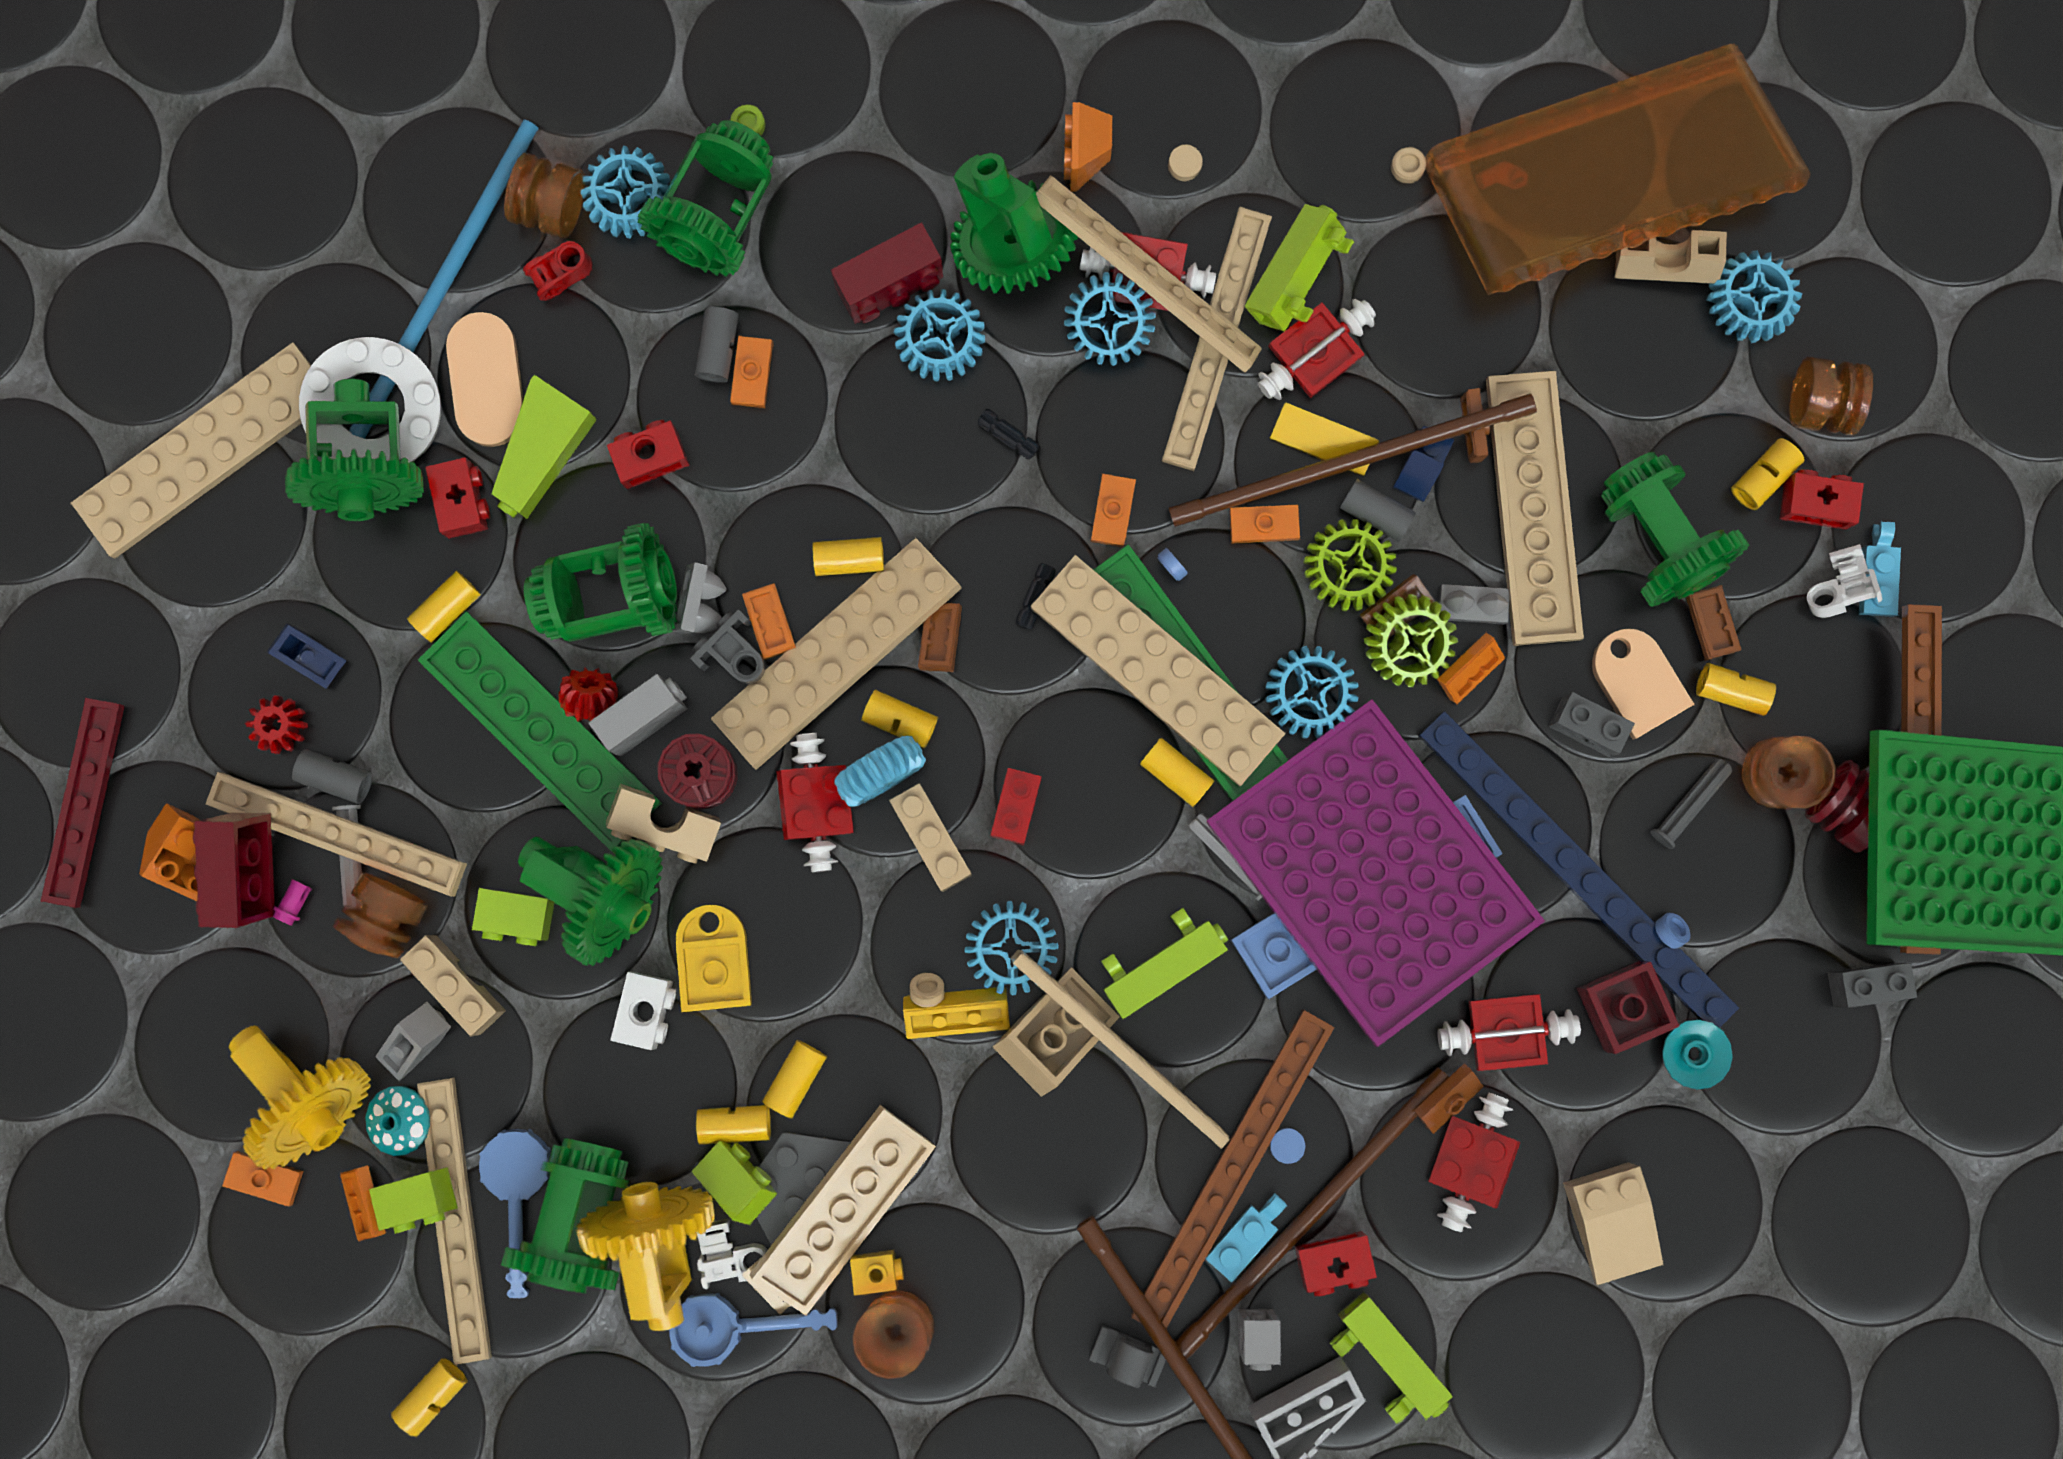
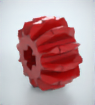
M584 667L581 672L571 670L569 676L562 677L560 691L558 692V701L560 707L565 711V715L568 717L575 716L577 722L583 719L592 721L617 703L618 688L616 687V682L612 680L611 674H601L599 668L594 671H588Z
M274 695L271 702L265 698L259 699L261 710L256 708L249 709V712L255 716V719L245 723L246 727L255 729L248 738L251 741H259L258 749L266 751L270 748L273 754H280L282 748L287 751L294 750L292 740L302 742L304 737L298 731L308 727V723L299 721L305 714V711L301 708L295 709L296 701L288 698L284 701L282 696ZM275 719L278 720V723H281L279 730H275L276 727L272 726Z

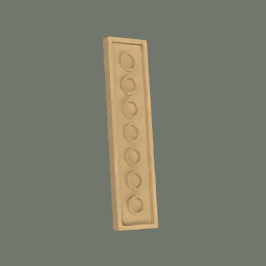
M292 342L71 502L110 557L117 558L302 423L299 411V396L303 380L311 364L295 343Z
M1556 371L1488 376L1486 387L1489 408L1497 406L1501 402L1531 393L1537 409L1535 414L1491 425L1507 589H1509L1510 598L1509 613L1513 646L1581 641L1584 639Z
M917 538L883 566L884 571L876 572L795 644L796 648L785 652L768 667L760 680L749 684L711 718L753 768L757 770L918 628L928 617L962 589L960 584Z
M1076 555L1031 605V609L1239 787L1286 734Z

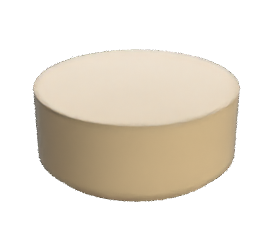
M1180 145L1171 152L1168 160V169L1171 175L1180 181L1192 180L1201 170L1202 156L1195 147Z
M1413 147L1399 150L1391 163L1393 176L1398 181L1407 184L1419 180L1426 168L1425 156L1420 150Z
M933 973L918 974L910 982L911 1000L921 1007H933L939 1004L944 998L943 980Z

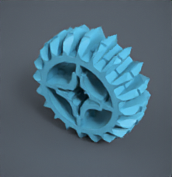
M623 145L621 154L617 155L615 150L610 148V157L605 160L602 155H598L597 160L600 163L598 167L588 164V170L592 176H583L582 179L584 185L587 186L581 189L582 197L587 199L583 202V207L586 211L591 212L589 218L593 223L599 222V228L603 232L611 228L612 235L618 237L623 230L626 238L631 239L633 230L637 229L639 235L644 236L645 231L641 230L642 225L638 223V214L641 209L636 212V208L641 203L647 202L648 198L654 199L657 196L662 199L669 187L668 184L671 182L668 173H663L665 170L664 165L660 161L655 163L654 155L650 152L643 157L642 150L637 147L632 155H630L628 147ZM632 170L644 173L652 180L653 184H645L644 181L634 180ZM618 173V176L615 180H613L612 182H607L612 176ZM629 183L633 192L629 191L630 195L626 196L625 201L621 193H625L624 190L628 189ZM609 200L610 203L619 204L622 215L608 211L603 207L602 201Z
M1758 250L1752 251L1749 256L1744 252L1739 253L1735 260L1729 258L1726 261L1720 280H1717L1715 283H1709V288L1714 292L1707 296V301L1716 303L1709 309V314H1719L1720 318L1716 320V325L1720 326L1725 323L1728 326L1725 335H1730L1733 331H1737V341L1744 340L1747 335L1751 343H1756L1760 337L1764 341H1768L1773 338V334H1782L1785 331V326H1790L1794 322L1793 314L1799 312L1801 307L1796 301L1801 299L1803 293L1793 290L1799 285L1800 280L1790 279L1789 276L1793 273V268L1784 270L1781 267L1784 258L1778 259L1774 263L1772 262L1771 252L1766 253L1762 258ZM1747 274V280L1743 283L1744 286L1739 287L1737 290H1731L1734 278ZM1750 292L1755 294L1753 298L1750 296ZM1755 296L1758 297L1759 301L1754 300ZM1772 303H1777V309L1773 318L1762 320L1765 307H1769Z
M1104 272L1103 283L1099 284L1096 275H1092L1090 277L1092 288L1081 282L1078 287L1084 295L1080 296L1074 292L1070 295V299L1077 303V307L1072 305L1065 307V312L1073 314L1074 318L1065 319L1064 325L1068 327L1075 326L1076 328L1069 332L1067 337L1068 339H1074L1079 336L1081 339L1076 343L1074 349L1079 351L1086 345L1089 349L1084 357L1089 360L1093 352L1099 353L1097 364L1100 365L1103 363L1105 355H1110L1111 365L1117 364V354H1121L1124 362L1130 361V355L1127 350L1131 349L1136 355L1141 354L1142 350L1137 342L1139 341L1145 345H1148L1150 339L1142 334L1143 331L1154 332L1155 330L1154 325L1145 323L1146 320L1156 317V312H1145L1144 309L1153 304L1152 298L1141 301L1139 297L1145 291L1139 288L1134 292L1132 287L1135 283L1131 279L1128 281L1127 286L1121 284L1123 273L1117 274L1114 283L1110 282L1109 272ZM1113 291L1126 296L1134 304L1136 311L1130 312V310L1118 308L1113 297ZM1103 292L1102 310L1082 316L1086 302L1092 296ZM1108 302L1110 310L1114 311V315L1117 314L1120 320H1116L1114 323L1112 335L1110 327L1106 326V323L1103 324L1102 320H1099L1105 317ZM1130 322H1138L1134 335L1126 342L1117 345L1118 328L1122 325L1130 324ZM1084 326L1101 329L1105 334L1107 345L1094 341L1087 334Z
M942 289L940 291V298H934L933 291L929 290L927 291L928 300L923 301L921 296L916 295L914 299L917 306L905 304L904 309L909 316L898 315L897 321L902 326L894 328L895 336L900 338L895 341L896 349L903 350L900 354L901 361L911 360L908 365L911 372L921 366V378L927 377L929 371H932L933 380L936 382L939 381L940 373L942 372L946 373L948 381L952 380V370L955 369L959 375L963 376L965 374L963 364L974 367L976 362L971 355L981 356L983 353L982 348L977 345L985 343L986 340L985 335L979 333L985 329L984 322L976 321L980 317L979 310L973 309L969 311L971 307L969 299L959 304L960 294L957 292L952 295L951 299H947L946 290ZM935 312L950 313L958 318L952 317L942 320L935 315ZM923 318L928 329L920 336V341L913 344V331L917 323ZM933 325L937 331L939 330L941 334H945L946 344L939 337L934 336ZM966 327L968 331L966 343L957 353L952 341L960 334V330ZM931 351H939L945 356V359L929 358L923 355L922 352L927 354Z
M1307 646L1301 648V658H1299L1294 650L1290 651L1288 658L1291 663L1280 658L1277 664L1283 672L1272 669L1269 675L1278 681L1267 682L1265 686L1266 689L1275 691V694L1265 698L1266 702H1277L1278 706L1270 710L1271 716L1281 712L1284 717L1278 721V725L1282 727L1289 720L1293 723L1289 728V733L1292 735L1295 734L1299 726L1303 727L1301 734L1302 738L1305 739L1309 737L1311 729L1314 730V735L1318 739L1323 735V726L1328 732L1331 729L1334 730L1335 725L1333 721L1337 724L1342 721L1345 722V718L1341 713L1349 716L1354 713L1355 710L1348 706L1347 703H1356L1359 698L1354 694H1348V691L1358 688L1357 682L1347 683L1346 680L1354 674L1353 669L1343 673L1340 668L1345 665L1346 660L1341 658L1336 664L1333 663L1332 659L1335 656V652L1332 650L1327 653L1325 658H1322V647L1320 646L1315 648L1313 656H1310ZM1304 666L1320 667L1326 670L1332 677L1323 680L1316 679L1310 671H1306ZM1294 670L1298 677L1296 680L1299 690L1297 694L1286 699L1285 683L1289 674ZM1308 684H1312L1311 689L1314 686L1319 688L1326 685L1315 696L1316 701H1312V697L1310 699L1304 697L1298 700L1308 689ZM1337 686L1339 692L1338 702L1334 711L1329 715L1326 709L1328 705L1325 700V694L1328 690ZM1306 705L1312 709L1314 714L1317 713L1319 719L1303 718L1296 714L1292 708Z
M902 736L886 743L841 771L834 782L838 788L837 792L850 807L859 806L903 782L923 767L926 759L922 754L921 747L918 742L914 741L912 736Z
M1007 901V912L1001 913L998 904H994L993 910L996 913L994 917L991 918L989 913L983 910L981 915L987 922L983 926L978 921L974 920L972 922V926L980 930L978 935L967 933L966 935L968 940L976 941L975 947H965V953L975 952L977 958L969 960L967 964L969 967H972L979 963L981 969L974 974V977L978 979L984 973L988 975L989 978L984 983L986 988H989L993 980L999 982L997 993L1002 994L1004 984H1009L1011 995H1016V984L1022 983L1024 992L1028 993L1030 992V986L1027 981L1030 978L1025 974L1018 977V967L1015 965L1011 967L1008 953L1002 952V950L994 951L993 948L1002 947L1003 942L1006 943L1005 940L1010 938L1009 930L1012 929L1016 944L1030 946V949H1022L1025 953L1041 952L1037 964L1050 975L1052 972L1049 968L1044 967L1045 961L1057 962L1056 957L1049 956L1047 953L1048 949H1058V943L1048 944L1047 937L1056 935V932L1052 929L1044 933L1042 927L1048 924L1049 919L1045 917L1037 923L1034 920L1039 913L1037 908L1032 910L1030 916L1025 915L1026 903L1022 902L1020 904L1019 912H1013L1012 901ZM1016 919L1032 926L1038 934L1040 942H1024L1020 940L1016 933ZM1005 920L1006 932L1003 940L995 944H983L988 930L997 922ZM997 954L1004 957L1007 963L1008 977L995 973L987 965L983 955Z

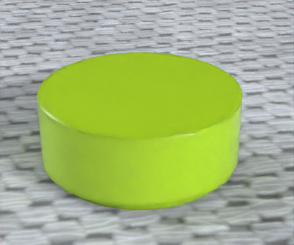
M742 105L732 113L731 121L749 127L760 136L763 134L765 120L762 112L757 107Z

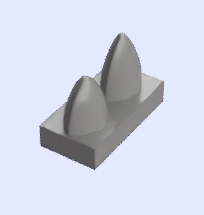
M696 562L686 565L677 607L678 611L676 612L677 622H675L676 628L673 629L674 632L683 634L693 632L708 633L719 629L716 625L722 617L709 606L700 603L701 599L716 598L726 592L727 589L716 574L707 570L708 565Z
M1445 584L1439 586L1441 611L1446 610L1451 614L1448 621L1491 624L1508 623L1509 589Z

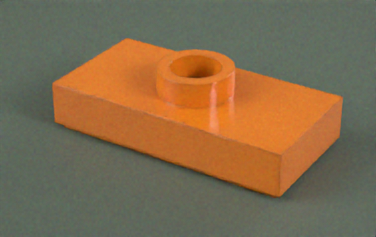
M738 336L730 400L732 405L765 408L773 341L771 339Z
M1102 474L1091 542L1124 548L1136 479Z
M1298 505L1235 507L1229 510L1231 543L1293 541L1300 539Z
M773 583L743 593L742 597L763 659L765 660L796 648L776 585Z
M1485 633L1437 680L1448 698L1455 704H1458L1505 659V656L1494 637Z
M236 1151L233 1152L222 1186L289 1207L293 1205L304 1171L287 1166L282 1167L280 1164L275 1169H271L269 1166L265 1170L261 1166L257 1167L248 1154Z
M368 1165L341 1173L340 1176L357 1240H366L386 1234L385 1229L381 1231L378 1229L369 1189L374 1188Z

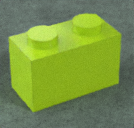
M479 888L472 930L482 931L481 938L502 941L503 935L517 937V944L537 946L538 940H548L555 902L548 898Z
M719 1141L692 1170V1173L733 1221L750 1225L778 1193L769 1184L772 1181L770 1176L761 1168L754 1167L748 1160L751 1155L743 1146L738 1143L732 1145Z
M448 1167L369 1189L379 1231L393 1227L396 1234L416 1228L414 1221L423 1219L424 1225L446 1219L444 1212L458 1208Z

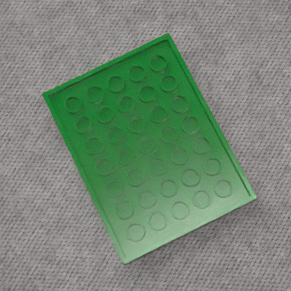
M1885 730L1870 731L1867 944L2063 956V747Z

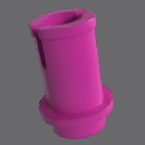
M292 879L279 906H274L273 910H275L273 917L291 926L295 920L299 921L300 917L297 915L312 888Z

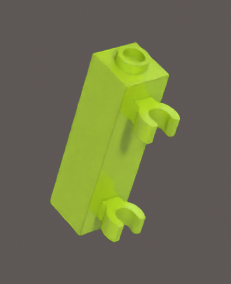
M1305 204L1244 306L1259 324L1285 332L1292 318L1301 322L1309 320L1313 309L1304 306L1306 302L1304 300L1305 296L1333 249L1347 254L1354 243L1353 240L1344 237L1347 232L1336 218L1337 213L1333 209L1325 205L1315 207Z
M1181 908L1172 914L1171 918L1183 934V937L1128 973H1125L1114 954L1102 960V964L1114 980L1103 991L1122 1019L1126 1018L1228 951L1224 943L1229 940L1218 923L1212 926L1209 921H1206L1195 927L1184 908Z
M1365 1292L1360 1294L1337 1314L1348 1328L1335 1336L1329 1342L1340 1357L1346 1355L1358 1341L1364 1345L1403 1392L1402 1395L1391 1401L1384 1408L1397 1424L1414 1407L1417 1408L1426 1420L1430 1416L1433 1418L1439 1416L1448 1408V1401L1453 1396Z

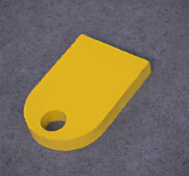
M704 905L693 909L682 919L676 933L681 1012L751 1006L752 995L747 936L742 921L734 912L718 905ZM708 912L715 913L719 918L718 928L711 933L704 931L700 924L702 916Z

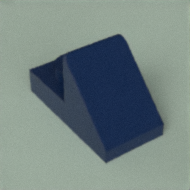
M1450 438L1410 451L1393 488L1424 502L1444 467L1443 462L1454 439Z
M288 623L267 650L270 655L326 689L346 662L343 657L314 640L308 633Z

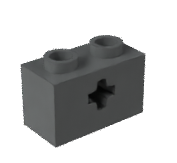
M1571 692L1562 697L1548 727L1608 757H1612L1621 753L1635 723Z
M1895 962L1827 972L1833 1007L1851 1008L1917 998L1911 963Z

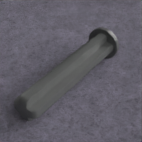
M1720 758L1716 759L1660 827L1651 830L1652 836L1665 847L1673 849L1675 847L1674 841L1732 773L1731 765Z

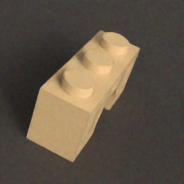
M1621 227L1616 248L1615 278L1715 283L1717 280H1720L1726 263L1727 232L1691 230L1690 237L1685 242L1669 245L1656 240L1657 228Z
M920 783L889 800L941 892L972 876Z
M623 784L619 785L606 820L607 828L612 829L611 835L626 841L631 840L633 836L644 840L645 843L659 852H664L665 848L677 851L678 858L691 863H697L698 859L707 862L721 825L719 817L686 806L678 823L670 827H661L655 824L650 817L655 802L654 796Z
M437 935L424 936L400 959L470 1036L481 1035L506 1011L484 986L474 983L460 969L457 964L460 960Z

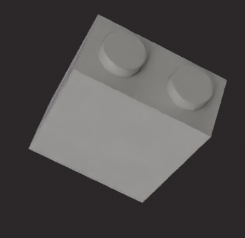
M656 674L590 721L589 725L609 752L622 757L686 711L688 708L683 703V700L687 696L670 677L665 680Z

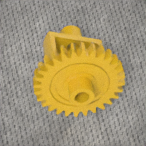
M250 1026L242 1030L229 1044V1050L232 1052L230 1057L272 1107L267 1111L263 1108L258 1109V1114L262 1120L252 1118L250 1120L252 1126L245 1129L246 1136L243 1137L245 1152L257 1167L261 1166L265 1170L269 1166L271 1169H275L279 1164L284 1167L291 1159L293 1162L298 1161L302 1153H305L307 1156L311 1153L312 1149L320 1151L330 1146L342 1134L346 1126L344 1121L356 1115L353 1110L363 1105L361 1100L368 1096L366 1090L371 1087L368 1083L371 1079L357 1062L349 1058H337L335 1062L327 1060V1069L321 1064H316L315 1070L317 1073L313 1076L307 1070H304L302 1074L288 1056L270 1041L259 1026Z
M654 1182L634 1184L622 1191L621 1201L607 1202L608 1206H598L595 1212H588L587 1217L580 1219L581 1223L577 1224L576 1229L579 1245L584 1253L592 1258L599 1256L601 1260H605L607 1252L613 1261L619 1258L631 1320H648L649 1329L653 1331L668 1330L677 1327L684 1321L680 1296L692 1281L685 1249L686 1235L695 1240L697 1233L704 1234L706 1229L712 1226V1222L715 1219L712 1196L708 1194V1191L702 1192L701 1188L693 1190V1187L681 1189V1186H677L671 1190H668V1187L658 1190V1185Z

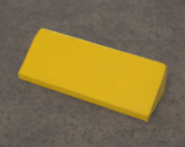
M1284 403L1270 437L1274 441L1322 460L1379 443V440L1288 403ZM1369 464L1349 471L1364 476Z
M1005 987L1002 994L997 993V988L944 992L943 1000L933 1007L918 1006L911 1000L910 996L903 998L907 1039L1010 1029L1007 990Z

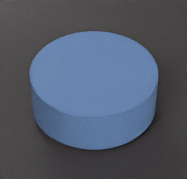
M1167 548L1157 555V559L1176 581H1180L1188 574Z
M1666 913L1655 923L1659 938L1673 949L1680 948L1690 940V929L1687 923L1677 914Z
M1281 1128L1275 1133L1269 1147L1272 1155L1278 1161L1291 1164L1297 1162L1303 1156L1305 1141L1303 1136L1295 1129Z

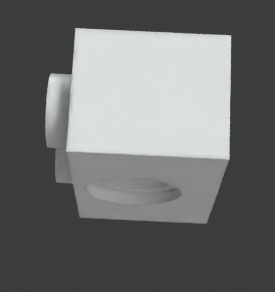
M634 971L627 972L610 1041L648 1050L657 1049L658 1043L663 1044L668 1030V1024L663 1023L666 1010L673 1008L676 998V989H672L673 981ZM644 1001L649 1002L654 1009L653 1017L649 1021L642 1020L638 1015V1007Z

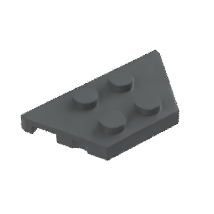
M785 1131L782 1133L759 1166L770 1176L772 1181L769 1184L778 1193L756 1217L771 1245L852 1141L847 1142L826 1137L806 1136Z

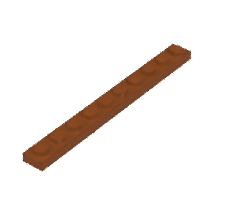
M1912 604L1902 606L1901 732L1942 736V606ZM1900 946V953L1941 955V949Z
M1302 1010L1143 1293L1165 1328L1168 1327L1335 1028L1305 1010ZM1133 1312L1131 1315L1132 1318L1140 1322L1135 1313Z

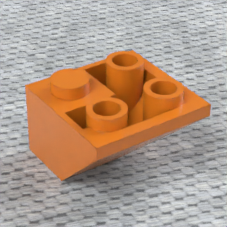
M1073 102L1072 114H1065L1064 180H1070L1071 192H1077L1111 160L1112 115L1080 102Z
M166 803L147 832L139 874L141 877L197 901V880L194 876L196 846L193 843V832L195 829L194 821L200 819Z

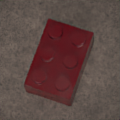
M922 222L830 270L835 288L854 324L860 321L868 323L876 319L881 314V310L891 305L895 308L905 304L910 300V295L920 290L922 292L932 290L944 278L941 257Z
M229 813L194 821L193 843L196 846L194 876L197 880L198 899L196 902V912L199 916V927L239 928L273 917L275 910H273L274 882L271 813Z

